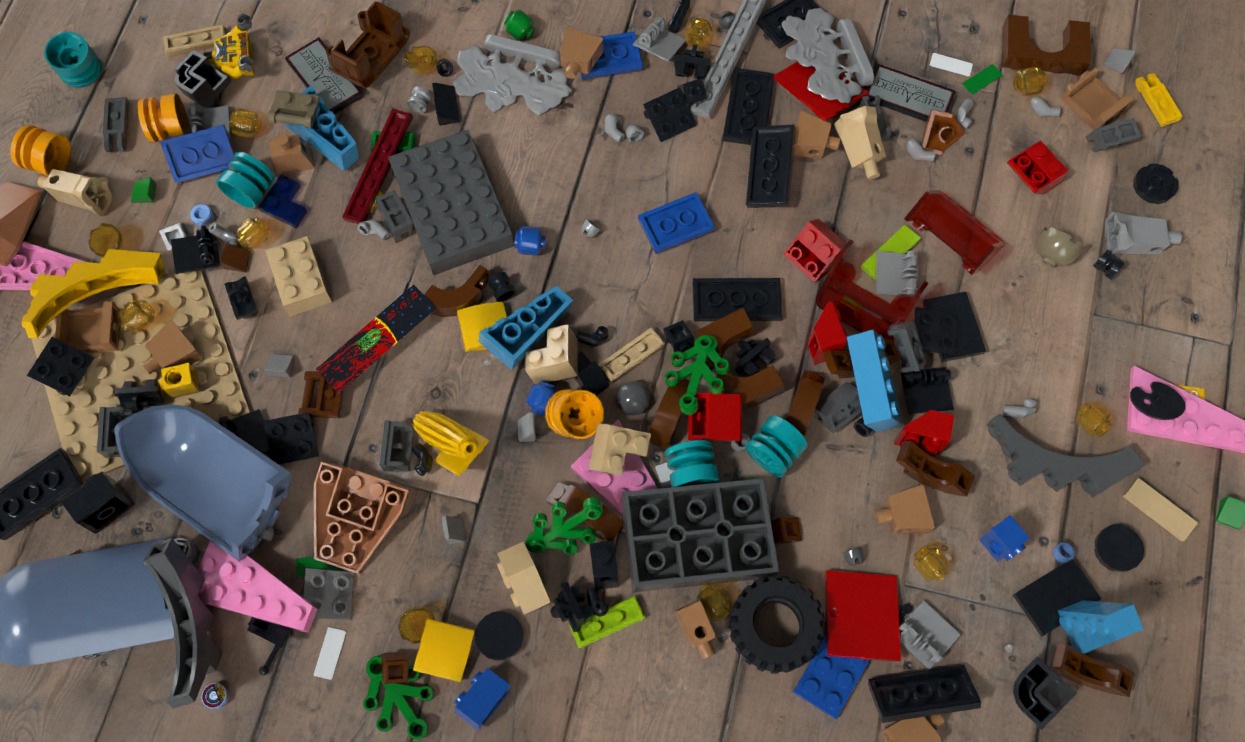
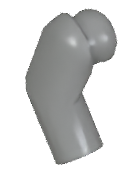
M1034 96L1031 99V108L1038 116L1058 117L1060 115L1059 106H1048L1039 96Z
M965 99L958 109L957 121L965 129L972 122L971 118L966 117L974 105L971 99Z
M609 113L604 119L605 132L620 143L625 135L617 129L619 116L615 113Z
M910 139L907 142L906 149L914 160L934 161L935 151L924 150L916 139Z
M376 220L364 221L357 226L358 232L363 235L377 234L383 240H387L391 235V232Z
M216 223L210 225V233L225 241L226 244L238 247L240 239L237 235Z
M1025 399L1024 407L1005 405L1004 416L1024 418L1034 414L1037 410L1035 408L1037 402L1036 400Z

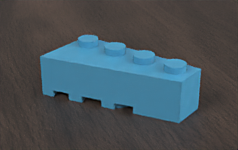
M312 86L302 92L303 94L317 95ZM320 97L313 128H305L304 125L284 124L345 171L359 159L357 143L343 125H340L332 111H329L325 102Z
M555 286L535 298L528 305L518 308L513 314L500 319L488 329L485 328L480 331L478 342L509 369L513 370L526 356V352L531 351L547 335V329L553 328L570 311L573 299L559 287Z
M874 330L848 336L847 341L864 424L877 432L904 426L895 387L889 371L890 364L884 352L886 346L883 336Z
M1083 600L1058 610L1060 625L1066 631L1071 646L1082 654L1143 630L1134 604Z

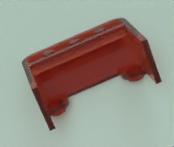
M941 190L926 191L904 218L907 222L913 221L912 225L917 230L932 232L960 255L963 262L962 266L971 275L978 273L1006 244L998 235Z
M850 239L841 249L817 293L816 304L820 309L824 310L827 303L832 301L834 308H838L842 322L861 333L874 330L879 335H882L884 339H892L894 341L893 335H888L887 330H890L889 327L893 324L906 322L927 287L928 282L924 281L914 298L906 294H899L889 304L852 283L856 276V269L852 263L845 260L854 243Z

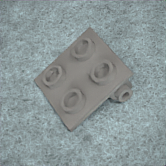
M656 17L654 22L645 29L633 45L669 62L687 39L665 30V19L663 17Z
M197 103L190 104L187 111L188 134L224 124L231 142L229 106L201 109Z
M876 251V294L918 298V255H916V251H908L907 254Z
M306 568L303 598L317 608L313 620H316V618L350 620L354 572Z
M925 601L899 627L900 643L929 670L942 659L943 654L961 635Z

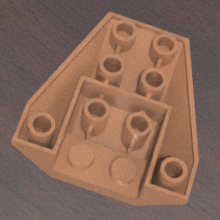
M8 181L0 186V265L6 267L13 260L22 245L41 195L38 190Z
M321 461L314 481V559L359 574L403 513L410 490L396 482L354 468Z

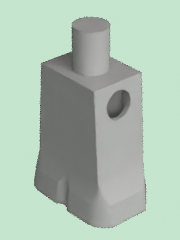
M1113 211L1105 220L1107 250H1110L1114 257L1124 254H1160L1170 244H1180L1182 239L1180 231H1168L1166 219L1132 216Z

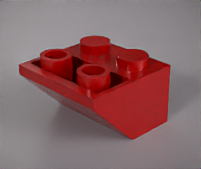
M1041 140L1007 162L1034 194L1047 193L1059 185L1068 173L1066 167Z
M815 219L805 225L784 255L813 282H817L839 262L850 246L820 219Z
M832 301L828 302L807 344L814 365L826 362L824 353L829 350H844L847 343V331L841 327L840 312L838 308H834Z
M721 393L696 394L699 407L697 412L688 415V440H706L710 442L742 441V395Z
M930 410L905 425L894 440V445H898L901 448L904 441H912L928 455H939L951 441L954 415Z

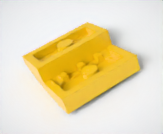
M503 302L480 304L457 311L465 352L487 350L478 342L479 332L485 328L488 329L500 319L507 317Z
M427 618L413 671L461 682L474 630Z

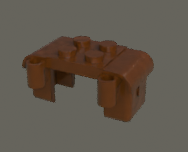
M378 1L373 2L366 11L358 13L360 29L363 32L347 51L342 39L335 46H330L326 49L330 65L329 70L364 89L370 87L404 47L410 36V30L403 27L401 14Z

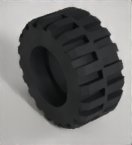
M773 575L768 576L764 580L762 578L755 580L752 585H748L743 589L730 613V638L736 645L735 650L739 655L742 654L746 663L755 665L757 670L762 672L767 670L772 674H778L779 672L787 673L801 667L819 649L822 643L821 639L825 633V628L823 627L825 616L824 613L820 612L822 606L819 600H814L812 597L814 593L809 588L805 590L802 587L803 583L798 580L795 582L789 581L790 577L787 576L776 578ZM775 602L787 606L798 619V635L791 644L785 647L770 646L764 643L755 632V614L761 606L767 603Z

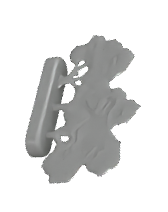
M822 8L808 10L805 20L799 17L788 16L782 22V27L788 36H791L798 42L788 47L785 57L791 60H798L799 64L805 67H815L816 71L808 81V90L815 94H820L828 100L838 99L842 103H850L851 97L859 95L862 91L861 86L873 84V69L850 18L840 19L837 24V32L831 29V24L834 20L833 15L824 12ZM829 31L831 34L825 35L824 32ZM837 37H839L842 42V45L844 47L843 50L839 49L838 46L833 43V40ZM846 53L851 67L841 65L838 61V56ZM846 71V77L840 80L838 76L841 72ZM853 72L855 73V76L859 84L851 80Z
M487 35L484 47L494 54L486 56L479 47L474 45L466 51L460 50L456 61L465 71L464 74L459 75L453 81L456 93L461 96L473 97L484 92L486 94L485 104L493 113L501 109L502 105L514 103L516 96L523 95L528 108L535 114L540 115L549 108L559 105L562 97L568 96L569 92L572 91L567 85V77L564 75L565 71L555 70L552 73H548L543 68V66L558 68L561 65L560 53L536 45L496 35ZM499 54L515 58V60L511 63H501ZM489 59H493L492 62H491V64L488 65V64H487L488 60H489ZM520 60L535 63V69L528 72L520 70L518 67ZM538 71H540L541 75L544 74L545 82L539 81L537 77ZM535 72V76H530V74Z

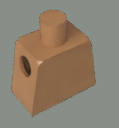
M566 27L560 61L561 66L565 68L564 75L567 78L575 79L578 72L583 74L590 73L604 51L603 38Z
M800 111L795 130L793 156L820 159L823 156L825 147L838 150L841 138L829 135L832 125L830 122H825L818 117Z
M279 134L276 136V139L269 141L275 176L315 169L312 149L300 135L287 136L286 134Z
M171 320L146 343L145 347L152 356L144 361L142 366L149 374H152L160 367L164 369L185 363L192 365L203 357L181 329Z
M924 484L888 496L884 501L885 509L874 511L876 523L889 522L891 532L894 534H927L935 528Z
M694 601L673 611L689 647H697L702 659L715 654L710 640L716 638L701 601ZM697 627L702 631L701 636L698 638L695 635Z
M940 714L899 720L883 729L880 733L887 742H941L942 738L936 732V729L944 723V720Z

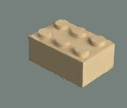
M308 236L265 250L282 305L290 317L332 303L314 247Z

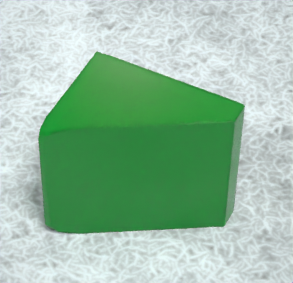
M152 177L134 182L131 202L153 203L156 183Z
M1227 496L1220 500L1216 522L1238 530L1241 529L1245 520V502Z

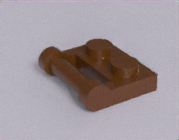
M306 371L304 374L306 383L302 407L299 408L298 414L309 412L310 418L339 419L343 390L338 394L319 372ZM320 381L316 408H311L315 382Z

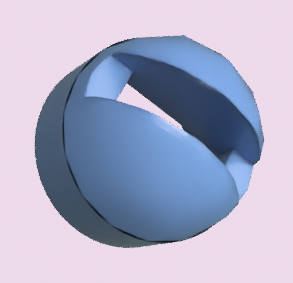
M1061 542L1053 549L1052 555L1057 562L1063 564L1073 559L1075 552L1071 545Z

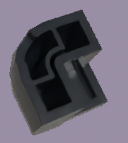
M195 50L189 53L175 68L177 73L174 83L184 95L203 107L209 108L220 103L221 100L218 95L231 83L228 76L214 69L208 58Z
M1038 657L1019 674L1014 682L1013 689L1015 703L1041 730L1077 694Z

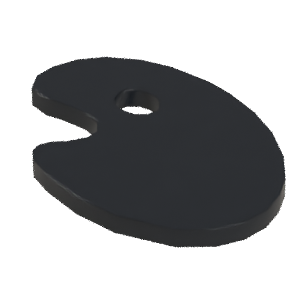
M1152 382L1150 384L1151 394L1138 387H1134L1130 391L1132 404L1148 417L1157 420H1173L1181 416L1185 411V402L1182 396L1168 385ZM1144 399L1150 401V405L1145 404Z

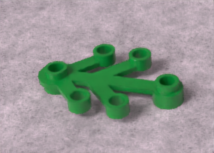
M710 335L698 337L694 347L683 353L674 352L671 355V363L674 367L683 366L685 361L697 356V359L677 372L668 371L664 376L666 384L673 387L679 381L692 374L687 392L679 400L680 410L686 415H692L698 410L696 393L702 376L709 384L712 393L719 394L724 390L723 381L714 376L706 365V360L709 357L715 364L716 372L721 375L728 373L729 363L726 359H721L716 352L717 341ZM676 358H681L680 361H674ZM720 365L726 366L724 368H719ZM670 377H675L674 380H668ZM715 384L720 385L718 388L713 387Z
M595 497L586 499L583 502V510L562 522V518L566 515V504L560 501L553 503L551 530L543 533V529L548 525L547 515L544 513L535 514L533 516L534 532H531L525 540L527 550L533 553H541L547 548L563 549L569 555L577 552L576 540H553L556 537L582 538L584 543H594L596 541L595 529L572 528L586 519H598L603 512L602 501Z
M381 655L372 657L366 665V672L371 680L363 706L368 711H375L379 707L377 694L382 682V671L377 673L375 667L381 664ZM409 666L408 680L412 682L417 681L421 676V672H417L414 678H410L409 672L413 669V666ZM395 683L383 684L386 692L381 715L376 722L378 730L388 732L392 728L393 722L390 718L395 702L408 722V735L415 740L425 738L429 730L428 724L416 717L403 695L417 697L424 702H429L434 697L433 689L429 686L420 688ZM426 689L430 690V696L423 698L422 692ZM370 699L375 700V706L372 708L367 706V702ZM387 719L389 725L387 728L382 729L380 723L382 720ZM417 725H422L423 727L421 734H416L414 731Z

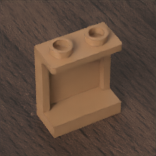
M1097 67L1092 71H1085L1076 83L1072 81L1065 88L1064 91L1066 93L1062 98V101L1093 130L1107 126L1124 113L1134 100L1128 94L1120 99L1097 78L1096 75L1099 72Z
M112 301L103 302V308L65 309L54 318L56 331L53 337L84 353L118 351L121 310Z

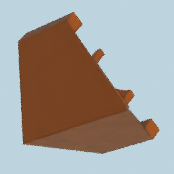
M931 109L924 126L921 147L924 150L935 151V154L942 155L945 150L966 133L953 113Z

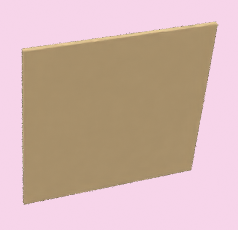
M202 270L181 274L174 273L161 278L159 284H145L80 308H103V302L112 301L121 310L118 351L87 353L93 356L94 360L70 397L67 395L63 396L56 392L57 390L45 385L62 448L67 452L83 482H86L92 475L98 474L101 471L106 474L125 466L121 457L105 458L97 452L100 407H121L118 397H115L114 392L116 388H122L125 381H134L138 387H143L147 380L156 379L160 385L159 379L162 378L161 369L163 368L160 367L152 374H149L142 366V363L152 356L145 347L146 343L171 320L181 329L203 358L191 365L196 370L199 391L172 398L165 391H162L160 387V392L164 398L163 405L189 406L206 414L217 423L224 416L234 419L250 413ZM54 319L45 327L38 339L31 338L37 358L50 338L55 334L56 324ZM178 378L174 384L179 383L181 378Z

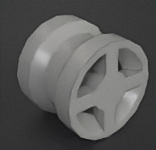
M414 87L411 92L412 97H409L407 105L416 112L424 113L428 108L427 103L431 101L432 94L422 87Z

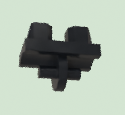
M693 44L692 50L684 49L683 55L674 54L675 76L686 77L687 68L695 69L694 78L705 80L707 71L711 67V60L704 59V52L697 51V45Z
M246 276L241 277L237 281L224 284L237 320L241 318L248 319L258 313Z
M765 338L757 345L754 340H751L749 343L741 340L738 343L740 350L736 353L737 357L741 359L737 361L738 367L735 368V371L739 375L743 372L749 377L760 372L761 368L755 363L758 359L766 366L772 363L776 355L770 348L771 341Z
M156 379L147 380L143 387H138L134 381H125L122 388H116L114 392L115 397H118L120 401V406L125 407V409H132L134 414L142 411L143 408L159 406L164 403V398L160 392V385Z
M568 582L561 583L562 591L558 594V598L553 600L554 606L551 608L550 613L553 618H561L562 622L568 620L573 633L581 630L582 624L592 620L594 612L590 605L582 607L578 605L585 598L582 586L570 587Z

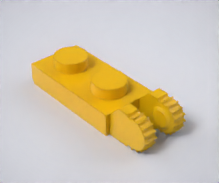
M1154 73L1148 74L1147 81H1145L1144 77H1138L1135 80L1137 90L1142 93L1161 127L1182 119L1181 112L1164 84H1161L1157 75Z

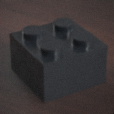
M102 471L92 475L84 485L69 492L67 497L61 501L77 524L95 534L135 505L123 487Z

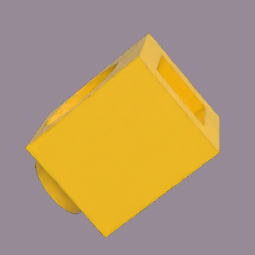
M189 363L161 369L160 387L162 391H165L172 398L199 391L196 370ZM178 378H181L179 383L174 384Z

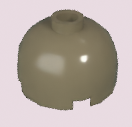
M1044 227L1037 240L1038 253L1044 258L1042 262L1051 267H1055V265H1070L1080 256L1084 246L1078 240L1076 244L1073 243L1071 240L1072 236L1052 227H1049L1048 230Z

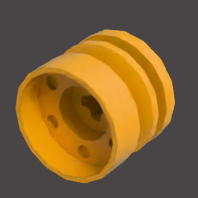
M179 94L162 95L160 103L156 97H150L149 100L146 98L138 100L140 124L145 137L150 143L166 140L167 132L171 138L188 134L187 113Z
M28 124L22 126L14 135L10 155L12 162L17 167L49 176L52 169L65 171L71 157V144L65 135L49 130L46 131L45 129Z
M563 389L556 392L548 400L545 408V418L548 426L556 434L575 439H586L594 435L597 424L603 422L604 409L601 401L595 394L589 391Z

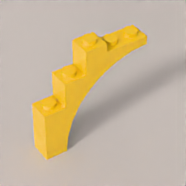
M108 249L100 263L74 261L70 270L66 272V276L39 274L30 287V293L34 299L31 301V306L27 313L22 317V326L25 328L28 338L38 339L45 327L58 314L88 296L120 286L159 284L165 272L161 253Z

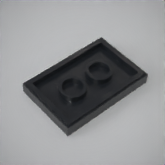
M784 0L760 14L756 23L777 48L780 49L795 40L786 34L782 27V22L788 16L799 17L805 20L808 10L820 7L813 0Z
M967 292L923 300L922 303L925 309L958 315L956 357L939 354L941 362L982 355L986 352Z
M1074 559L1060 565L1013 594V597L1041 637L1060 626L1058 610L1083 600L1098 602L1102 599Z

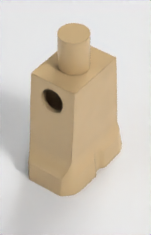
M863 106L849 113L842 114L840 119L835 122L834 127L842 140L852 168L865 169L868 180L879 177L880 173L876 162L885 158L886 155L877 124L876 108Z
M52 169L49 176L42 175L38 178V186L49 192L57 201L90 210L100 216L106 213L112 202L107 178L83 176Z

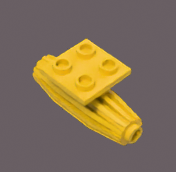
M420 411L413 419L412 425L414 430L426 443L441 451L434 461L458 477L467 470L469 464L483 451L489 442L487 438L443 414Z

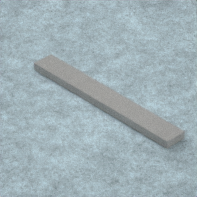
M743 0L703 82L707 98L692 104L690 108L692 115L710 119L767 0Z

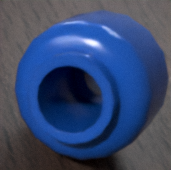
M522 226L519 231H516L514 248L518 249L519 254L537 256L540 253V249H545L546 236H542L540 228Z
M539 381V384L532 385L526 400L527 405L532 407L531 412L544 416L548 400L557 392L555 386Z

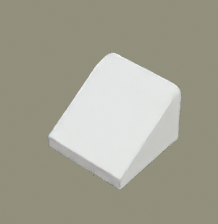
M182 223L159 230L168 251L172 250L171 239L187 237Z

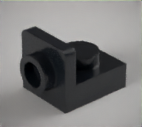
M702 78L677 86L684 93L687 104L707 98Z
M683 320L663 328L664 335L674 352L683 353L694 347V336Z

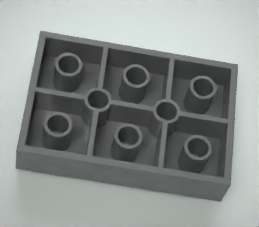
M468 129L388 157L433 275L514 246L511 230Z
M764 478L623 492L621 504L632 593L756 580L760 578L765 579L768 576H776L779 572Z

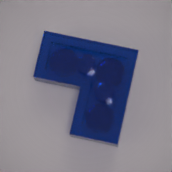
M280 174L259 205L260 212L297 228L308 212L305 207L291 201L301 187L299 182Z

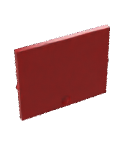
M795 62L773 76L774 80L825 122L869 94V92L861 87L862 91L860 94L852 96L850 103H842L838 99L828 100L823 98L820 94H815L807 88L809 78L816 71L815 67H805L799 64V62ZM841 72L838 77L842 80L846 75L844 72Z
M826 570L827 656L900 662L901 647L897 576Z

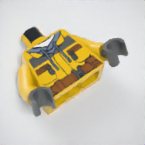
M244 13L239 14L237 17L238 24L232 31L214 40L215 51L204 52V56L208 58L211 64H216L221 73L234 79H239L242 75H254L253 43L246 31V28L250 29L252 27V23L248 21L250 16Z

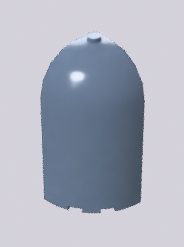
M172 404L154 406L131 415L119 422L114 428L121 459L138 485L154 500L240 562L261 542L262 539L259 538L261 533L267 526L272 527L281 512L278 507L282 498L284 499L288 496L291 473L206 414L189 406Z
M165 539L33 561L11 569L0 579V661L4 664L15 666L38 665L175 638L170 612L163 593L154 576L143 562L151 545L162 542Z

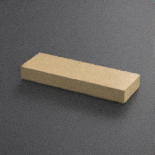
M221 24L163 36L165 53L170 57L190 53L193 50L200 51L214 48V40L226 35V29Z
M651 327L598 364V367L613 384L665 347V343Z
M1137 478L1123 495L1126 500L1181 542L1187 539L1198 524L1197 521L1140 478Z

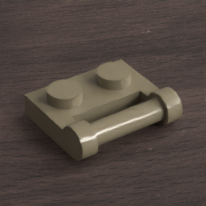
M277 90L271 110L268 112V122L275 124L277 122L304 125L305 128H313L320 103L319 96Z

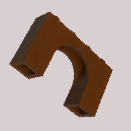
M1007 16L1002 27V67L1082 75L1091 64L1090 22L1069 20L1063 31V50L1045 52L1035 47L1029 38V16Z
M741 308L695 331L697 338L702 335L713 336L717 341L716 352L723 359L725 351L732 344L754 334V328L744 308ZM707 357L706 365L710 370H714L716 378H720L723 381L725 394L742 395V411L785 391L784 384L774 365L749 377H736L729 373L718 374L715 364Z

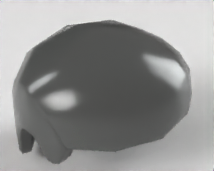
M630 381L624 383L618 389L616 403L624 414L638 415L643 413L649 406V391L642 383Z

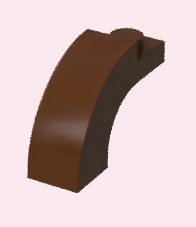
M479 265L465 284L453 290H443L431 285L424 294L436 307L431 314L441 317L457 316V311L460 309L478 305L483 300L481 290L488 284L489 276L487 269Z
M884 339L886 346L884 349L885 356L891 365L899 361L900 357L893 340ZM829 350L824 353L826 364L831 374H838L839 378L855 377L849 350Z
M806 370L802 374L786 421L793 425L804 437L825 381V377Z
M684 378L676 386H668L648 432L651 434L649 443L666 450L668 449L683 414L680 410L679 400L686 394L689 380Z
M912 441L903 442L896 462L905 468L904 473L912 479L933 489L953 495L967 497L975 477L962 465L946 463L931 457Z
M558 482L546 499V502L551 506L555 502H563L566 504V513L574 516L583 510V502L592 496L571 484L567 486ZM602 504L603 512L598 519H586L582 523L588 528L595 529L596 535L608 541H613L624 522Z
M1066 643L1057 644L1052 667L1059 670V675L1099 691L1130 697L1135 673L1121 664L1108 663L1086 656Z

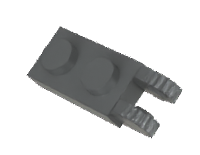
M126 97L105 99L103 135L106 152L113 151L112 138L116 137L118 149L120 151L126 150L127 142L125 137H127L129 101Z

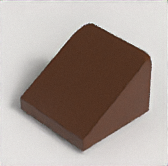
M225 244L220 264L225 270L246 272L251 252Z
M779 517L771 521L774 544L802 541L798 518Z
M406 653L381 654L383 684L408 682V657Z

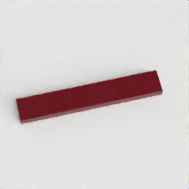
M392 108L344 211L343 220L357 225L366 221L391 167L388 157L397 154L413 119L412 114Z

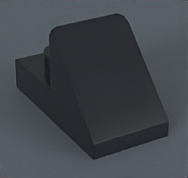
M580 351L578 353V374L573 378L583 390L597 396L609 387V383L595 361L591 363L584 353Z

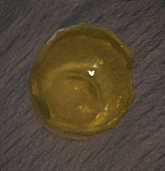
M413 46L409 54L408 52L404 53V60L412 72L426 74L437 64V55L429 46Z
M100 223L98 228L91 230L88 240L90 250L98 257H104L108 249L121 250L124 243L121 232L112 224Z
M422 606L408 608L401 615L398 623L402 639L408 640L413 644L420 643L427 618L435 620L433 613Z

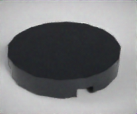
M1149 164L1139 169L1133 179V187L1137 195L1146 202L1162 204L1172 199L1178 190V180L1174 178L1173 172L1169 168L1160 164Z
M1110 525L1101 530L1095 538V556L1108 570L1128 572L1137 567L1143 560V542L1138 534L1129 527Z
M504 611L492 612L484 616L478 623L475 631V643L479 651L486 658L494 661H502L513 657L520 650L524 640L523 629L518 619Z

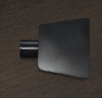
M606 541L589 544L594 586L598 590L619 587L614 542Z

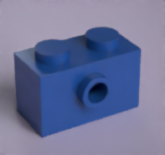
M1009 515L979 540L994 559L999 562L1003 558L1008 561L1025 549L1026 546L1023 543L1029 537L1012 516Z
M486 668L483 673L479 671L471 681L472 687L467 693L463 691L455 701V713L477 731L483 727L510 692L511 685L489 668Z

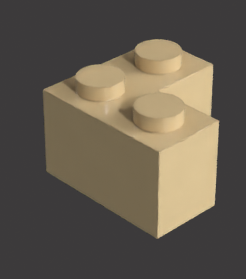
M569 325L547 329V347L526 352L525 371L534 384H539V381L548 383L577 376L578 339Z
M598 423L588 469L622 476L626 453L647 457L651 434Z
M524 542L497 553L501 561L497 563L504 583L507 589L512 588L514 591L510 596L515 608L520 606L525 615L551 603Z

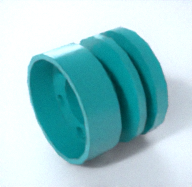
M63 32L52 37L46 44L44 50L45 60L66 85L75 88L86 87L95 82L100 76L102 69L101 60L83 36L75 32Z
M237 152L233 156V160L228 163L230 170H224L216 181V185L231 200L246 208L255 209L263 198L261 191L269 189V184L273 183L275 176L261 161L246 153Z
M771 415L761 426V433H755L752 440H749L745 445V449L761 468L776 477H782L787 472V469L793 465L792 459L797 460L808 445L804 436L793 425L783 418Z
M706 440L688 441L674 445L665 451V458L668 460L667 468L675 470L669 476L671 487L720 483L717 466L709 464L715 460V454L712 453V442Z

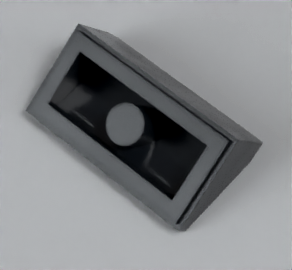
M432 83L439 125L458 123L459 116L454 86Z

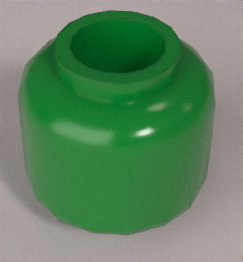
M522 10L511 11L504 22L506 32L519 41L525 37L529 39L535 30L533 18Z

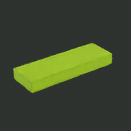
M904 224L877 251L907 254L921 238ZM876 252L861 265V269L875 281Z
M633 596L609 607L605 616L598 617L593 615L592 620L582 624L581 630L573 633L571 626L569 627L578 648L581 649L644 620L645 616L636 596Z

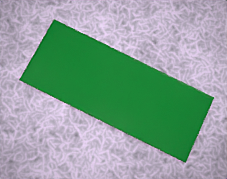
M992 64L963 82L962 85L973 95L1003 76V74Z
M314 557L296 558V577L305 576L306 568L344 571L342 568L315 560Z

